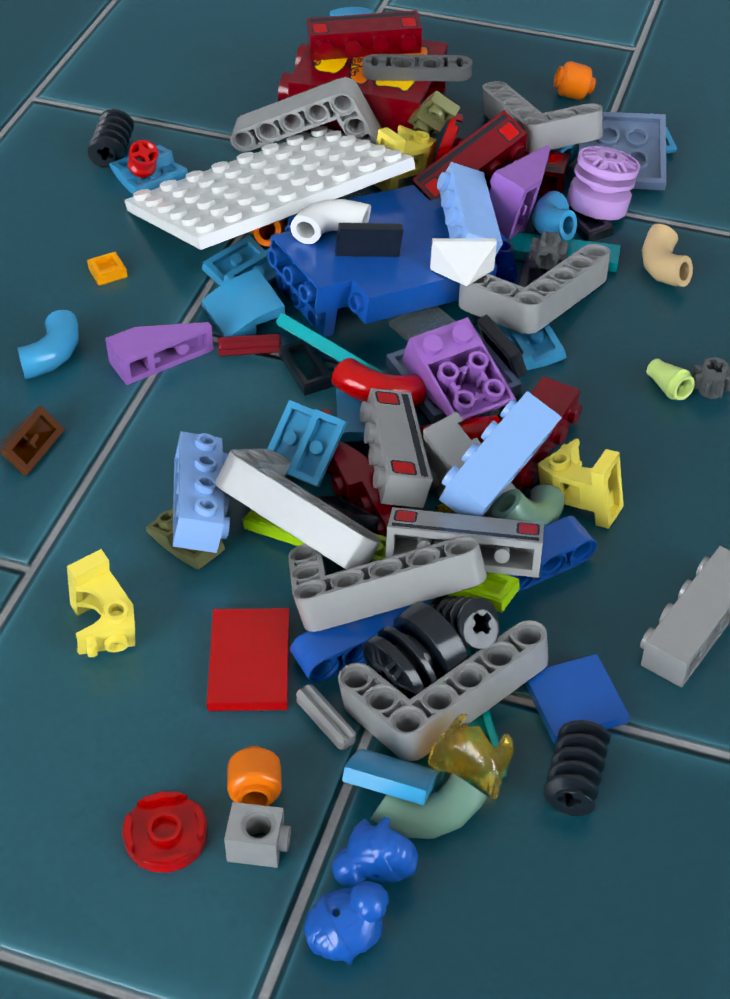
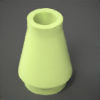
M654 359L647 367V375L656 382L669 399L684 400L692 393L695 380L690 371L665 363L660 359Z

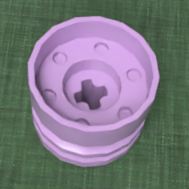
M588 146L582 148L574 170L576 177L571 181L567 196L569 206L575 211L595 219L619 220L625 217L632 197L630 190L634 188L636 177L640 170L639 162L631 155L610 147Z

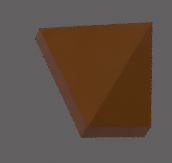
M40 405L2 439L0 453L26 476L65 429Z

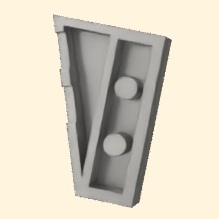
M458 412L423 429V443L433 479L430 490H433L439 496H441L446 488L441 482L454 465L459 469L464 465L461 459L474 442L479 446L482 444L477 437L471 440L461 428L460 424L463 422V419ZM512 482L506 487V489L501 493V495L510 489H516ZM494 503L482 517L494 518L492 515Z

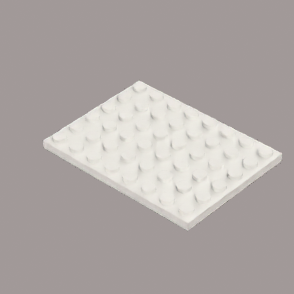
M318 126L311 129V133L304 136H290L286 139L287 142L279 145L272 143L263 146L262 151L242 153L237 156V160L229 163L227 161L217 162L211 166L212 169L189 172L186 174V178L178 181H164L160 183L159 188L151 191L150 189L136 191L133 194L134 197L125 200L128 212L202 250L297 214L310 204L323 200L337 199L415 169L414 157L403 154L400 150H391L385 148L384 145L370 143L369 140L358 139L354 135L346 136L339 130L328 129L327 126Z

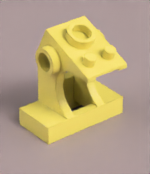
M401 125L398 126V134L388 127L378 129L376 145H384L385 148L391 150H400L401 153L414 157L415 169L374 185L382 191L397 189L399 179L421 173L433 162L437 139L430 137L427 132L414 131Z
M574 439L567 445L563 444L558 451L538 463L540 485L557 487L565 496V505L594 512L596 526L610 528L624 507L619 452L605 449L594 467H582L578 447L580 442L579 439Z
M102 549L68 565L67 574L71 607L77 616L90 609L96 610L101 615L100 619L94 624L76 633L78 654H88V657H95L98 655L97 652L100 651L120 652L127 647L135 646L133 603L110 572L109 559Z

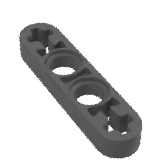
M371 54L362 59V75L366 79L377 81H466L472 76L473 62L472 59L463 55Z

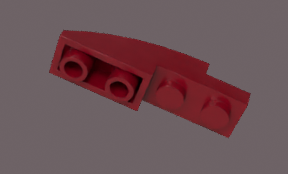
M340 441L326 471L332 477L333 490L336 496L342 497L377 515L380 518L378 529L372 532L387 537V526L392 507L402 508V506L381 504L378 488L373 487L374 467L369 465L367 457Z

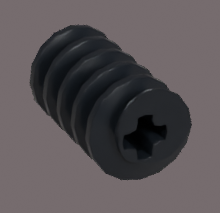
M117 109L106 110L100 114L88 146V155L94 164L101 168L110 167L109 163L124 158L129 139L134 130V121L131 116Z
M444 595L430 602L429 606L438 611L451 624L465 647L484 649L491 647L497 642L499 636L498 614L494 605L487 599Z
M575 720L565 723L559 729L558 741L555 744L551 768L548 771L543 794L546 801L562 813L571 816H584L590 814L595 809L593 801L598 796L599 790L597 786L601 783L602 776L600 773L604 770L605 765L603 759L607 757V745L610 744L611 739L609 731L602 725L592 721Z

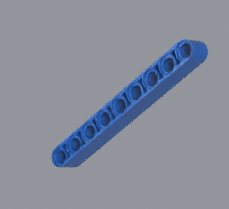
M574 516L564 517L544 526L539 578L517 575L509 576L519 579L520 589L518 592L587 561L595 553L597 542ZM435 598L423 601L422 603L429 605ZM411 605L322 631H307L294 640L290 648L291 654L309 681L312 683L326 681L339 675V672L349 664L365 663L362 652L363 643L370 637L377 636L378 631L386 626L393 628L394 619Z

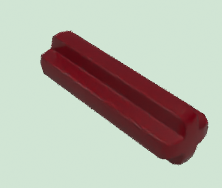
M279 334L218 338L219 356L279 353L278 347L281 346Z

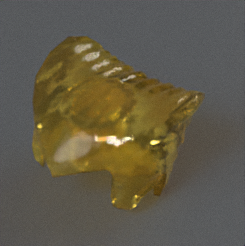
M460 714L432 747L428 764L433 769L443 770L444 772H449V774L454 773L465 781H470L471 784H475L478 789H482L495 800L499 795L502 778L505 776V770L508 768L513 755V740L509 734H505L497 747H493L480 726L469 727L468 723L460 725L467 716V714Z

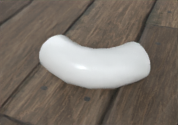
M346 199L323 200L310 204L294 217L290 225L291 232L299 242L313 244L319 240L322 234L338 231L339 223H368L371 205Z

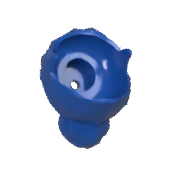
M384 817L374 827H372L367 819H363L354 827L349 837L347 848L340 850L331 863L333 876L344 887L353 888L359 882L365 881V879L382 883L399 882L404 878L413 876L417 872L418 853L416 847L407 837L389 828L390 818Z
M362 881L353 888L337 889L319 897L313 909L306 914L303 929L312 953L333 961H344L351 965L358 954L366 952L376 944L383 931L382 917H384L386 907L389 904L388 892L383 886L370 881ZM340 911V915L335 917V913Z

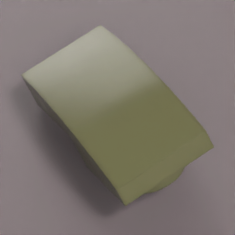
M436 90L415 110L407 122L414 126L413 129L415 131H424L430 137H433L441 131L445 122L456 116L460 106Z
M173 508L162 512L155 521L145 527L147 533L162 547L197 570L225 550L222 539H220L217 553L172 547Z

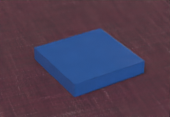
M597 654L546 667L524 683L553 744H556L558 741L559 729L570 721H592L606 729L628 723L630 715Z

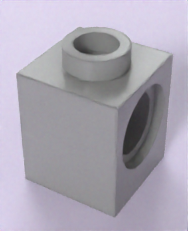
M232 802L224 838L227 862L278 868L281 851L288 852L291 839V826L284 823L283 808ZM257 833L267 834L261 838L252 837Z

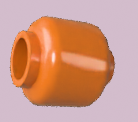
M568 61L563 66L558 67L553 86L557 88L560 96L581 101L586 97L587 93L592 94L596 78L592 77V69L589 66Z
M250 746L237 751L230 757L227 766V790L229 797L237 803L263 806L272 804L279 798L282 790V773L279 757L274 752L259 746Z

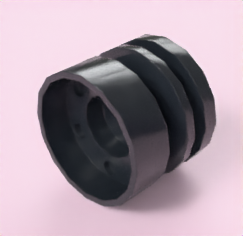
M422 602L412 604L394 619L393 628L389 626L382 628L378 631L377 636L370 637L363 643L362 647L367 665L409 699L468 659L466 648L451 624L438 611Z

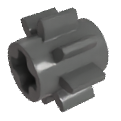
M543 231L539 239L532 238L529 259L535 260L539 269L550 270L558 265V262L561 263L566 259L568 242H562L558 232Z
M711 357L705 359L703 366L695 365L692 376L695 380L694 389H698L702 396L716 399L722 397L724 390L730 391V367L725 360Z

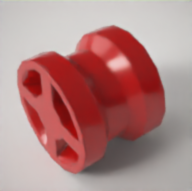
M138 140L130 146L127 165L133 175L141 178L153 175L156 170L159 154L155 144L147 140Z

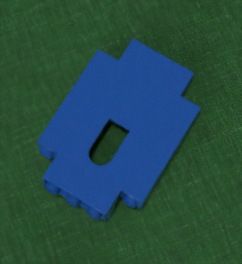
M414 185L346 199L371 205L368 223L402 224L404 232L399 257L336 256L337 231L322 234L319 240L313 244H303L291 232L290 225L297 214L288 217V225L285 228V232L271 235L270 249L268 250L267 257L271 267L275 268L278 272L276 274L278 289L289 298L293 306L303 314L309 324L324 337L334 335L337 310L339 308L349 306L352 312L364 324L459 300L460 283L430 270L432 238L450 237L448 227L445 224V214L441 206V198L429 200ZM501 232L503 244L495 256L494 270L488 273L496 276L497 269L505 267L510 241Z

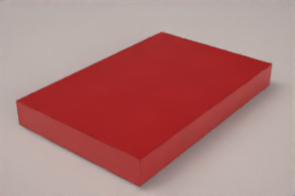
M289 608L213 609L207 692L208 711L288 709Z

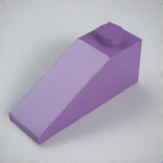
M209 322L139 326L105 338L109 363L126 385L214 350L212 326Z

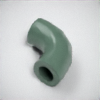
M538 485L532 488L529 498L519 489H510L495 501L492 507V515L494 518L544 523V526L559 520L564 508L565 496L561 490L551 485Z
M452 773L447 782L437 792L429 795L424 805L386 794L370 820L378 825L384 817L390 818L389 828L407 838L435 839L460 829L482 807L488 797Z

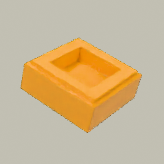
M116 251L87 260L88 269L98 286L128 277L127 269Z

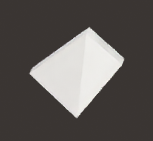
M432 238L430 270L468 286L494 270L497 240L496 238Z

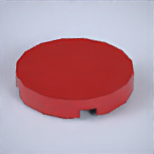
M457 113L454 118L449 120L434 162L452 149L459 131V126L455 125V122H462V114Z
M160 791L145 796L137 802V807L131 813L130 811L128 812L123 823L122 837L128 856L139 867L151 872H173L187 867L200 856L207 844L208 823L203 808L197 802L195 804L192 800L187 799V795L175 791Z

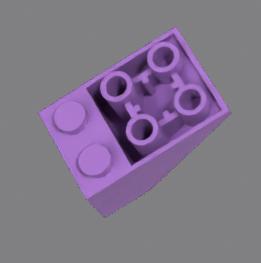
M548 145L531 152L519 160H515L502 169L496 170L491 177L489 194L499 231L508 240L526 230L551 148Z
M468 317L409 338L402 360L410 374H415L423 380L426 395L447 416L458 412L463 421L503 407L511 399L516 401Z

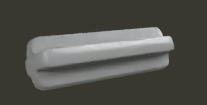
M307 684L304 688L297 691V703L338 749L346 750L356 742L355 730L315 686Z

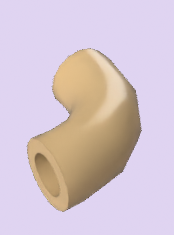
M664 224L652 225L641 250L644 268L658 282L677 287L687 286L692 277L693 264L689 256L672 253L678 242L677 233Z

